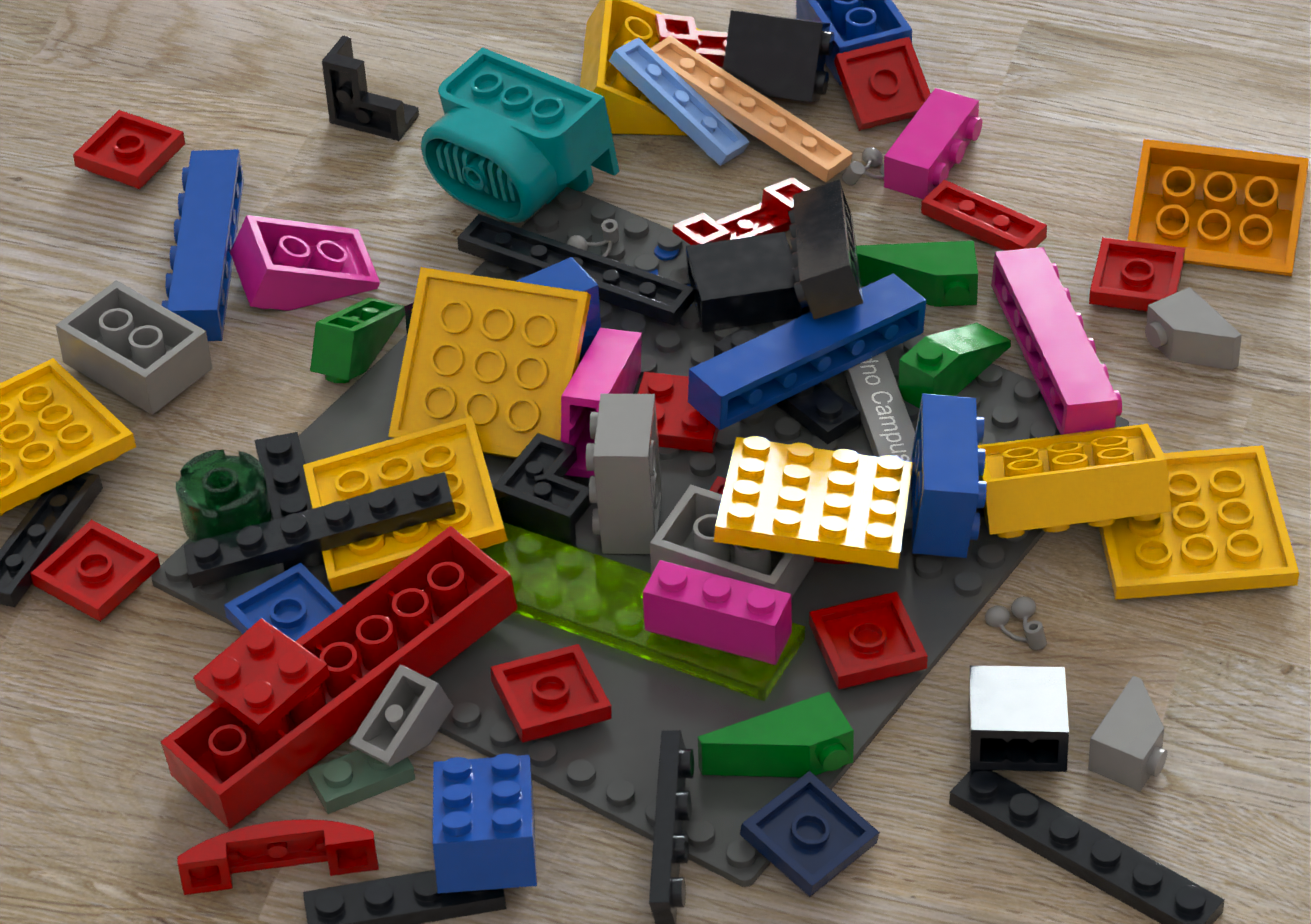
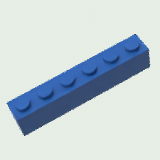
M239 149L191 151L189 167H183L182 185L185 193H179L178 211L181 219H175L174 238L177 246L170 247V266L173 273L166 274V294L169 299L163 300L161 306L205 330L208 341L223 340L233 265L230 251L236 240L244 183Z
M893 273L862 288L863 304L815 320L812 313L809 312L690 368L688 403L716 428L722 430L924 332L926 299Z

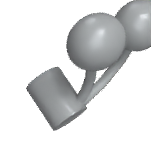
M868 147L863 151L862 157L867 164L866 166L859 161H853L842 175V179L846 184L855 185L863 174L874 179H884V165L880 168V173L883 176L865 171L870 166L877 167L881 165L883 156L877 148Z
M606 219L602 222L601 228L604 240L601 242H587L582 236L573 235L568 239L567 244L587 251L588 246L597 247L608 243L607 251L602 255L606 257L611 252L612 244L618 242L620 238L618 224L614 219Z
M1026 596L1019 597L1011 605L1012 614L1016 618L1023 619V629L1027 638L1016 636L1006 630L1004 626L1010 619V613L1007 608L996 605L987 610L985 621L989 626L1000 627L1003 633L1012 639L1028 643L1032 650H1040L1047 645L1042 623L1036 620L1027 623L1028 618L1036 611V604L1033 599Z

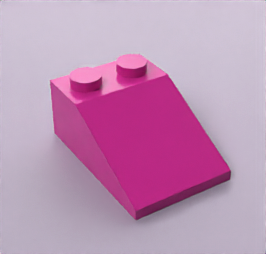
M246 215L230 251L250 307L290 311L378 289L380 284L358 229Z

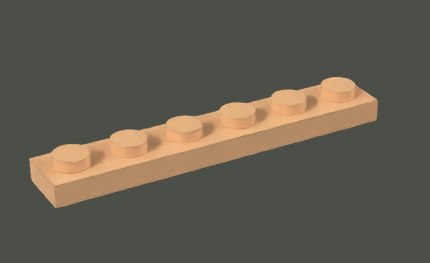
M672 36L667 37L650 48L722 116L825 183L850 165L853 155L851 151Z

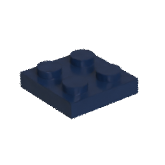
M810 771L744 821L740 830V835L809 897L877 844L880 833Z

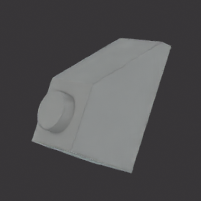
M1191 287L1148 305L1147 325L1145 327L1146 338L1154 348H1158L1170 361L1230 370L1238 367L1242 335Z
M400 664L349 744L353 748L391 767L430 744L452 710L453 704L439 683Z
M1132 676L1090 738L1088 770L1138 791L1142 790L1151 775L1157 777L1160 774L1167 758V750L1162 748L1164 726L1142 679Z

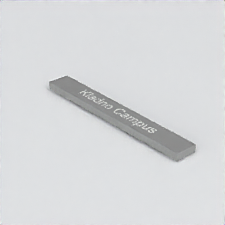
M883 352L845 370L844 373L857 410L860 411V418L874 457L890 455L898 457L903 461L911 462L915 430L887 355ZM911 482L904 529L912 528Z

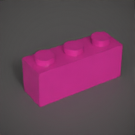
M935 88L884 156V188L924 199L944 179L947 180L955 163L959 164L962 161L966 147L971 141H976L980 135L983 121L982 118H979V100Z
M662 560L658 562L643 590L645 631L773 665L777 664L792 633V598L790 593Z

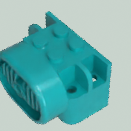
M483 47L439 85L438 92L444 115L425 131L421 140L422 156L429 172L450 196L463 204L509 223H521L528 220L545 203L551 202L566 187L581 192L586 191L594 182L591 166L614 176L619 172L604 96Z

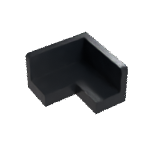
M343 35L322 60L330 123L400 141L418 118L419 108L404 104L403 101L368 92L365 64L363 60L353 57L351 37Z
M537 433L493 486L505 530L567 554H572L577 547L575 524L592 504L589 500V487L562 478L577 460L575 446Z

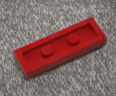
M945 179L921 201V214L1004 251L1036 248L1047 238V224Z

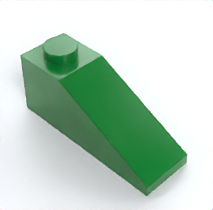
M974 240L856 245L861 286L863 287L894 273L926 299L927 305L934 307L977 305L978 268Z
M369 297L317 321L315 324L310 371L325 375V380L333 383H348L351 379L365 373L404 318L405 306Z
M979 323L925 336L899 359V390L903 400L920 409L922 393L956 396L1011 347V340Z
M826 692L698 736L699 770L702 775L802 777L810 771L816 776L827 771L838 770L844 765L853 763L854 730L830 692Z

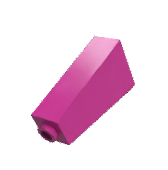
M600 328L561 396V442L575 446L577 453L576 462L565 475L585 478L595 476L594 471H587L586 469L587 443H595V439L590 438L591 412H598L600 394L634 393L641 372L642 333Z

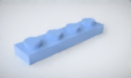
M639 37L614 50L609 62L720 166L745 151L750 141Z

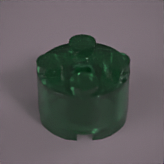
M212 450L197 455L184 464L180 470L181 477L178 483L176 482L175 489L183 529L188 538L193 542L271 521V508L265 472L262 464L254 456L242 451H238L239 456L225 455L224 450Z

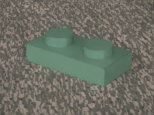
M359 750L307 770L309 782L327 814L415 780L414 767L408 757L390 767Z

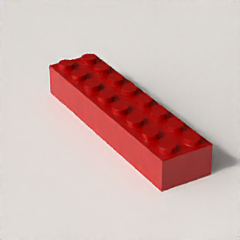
M449 526L295 641L325 662L330 676L265 734L261 736L219 704L213 702L160 741L171 776L226 827L231 829L353 736L400 664L429 678L518 610L511 574L452 526Z

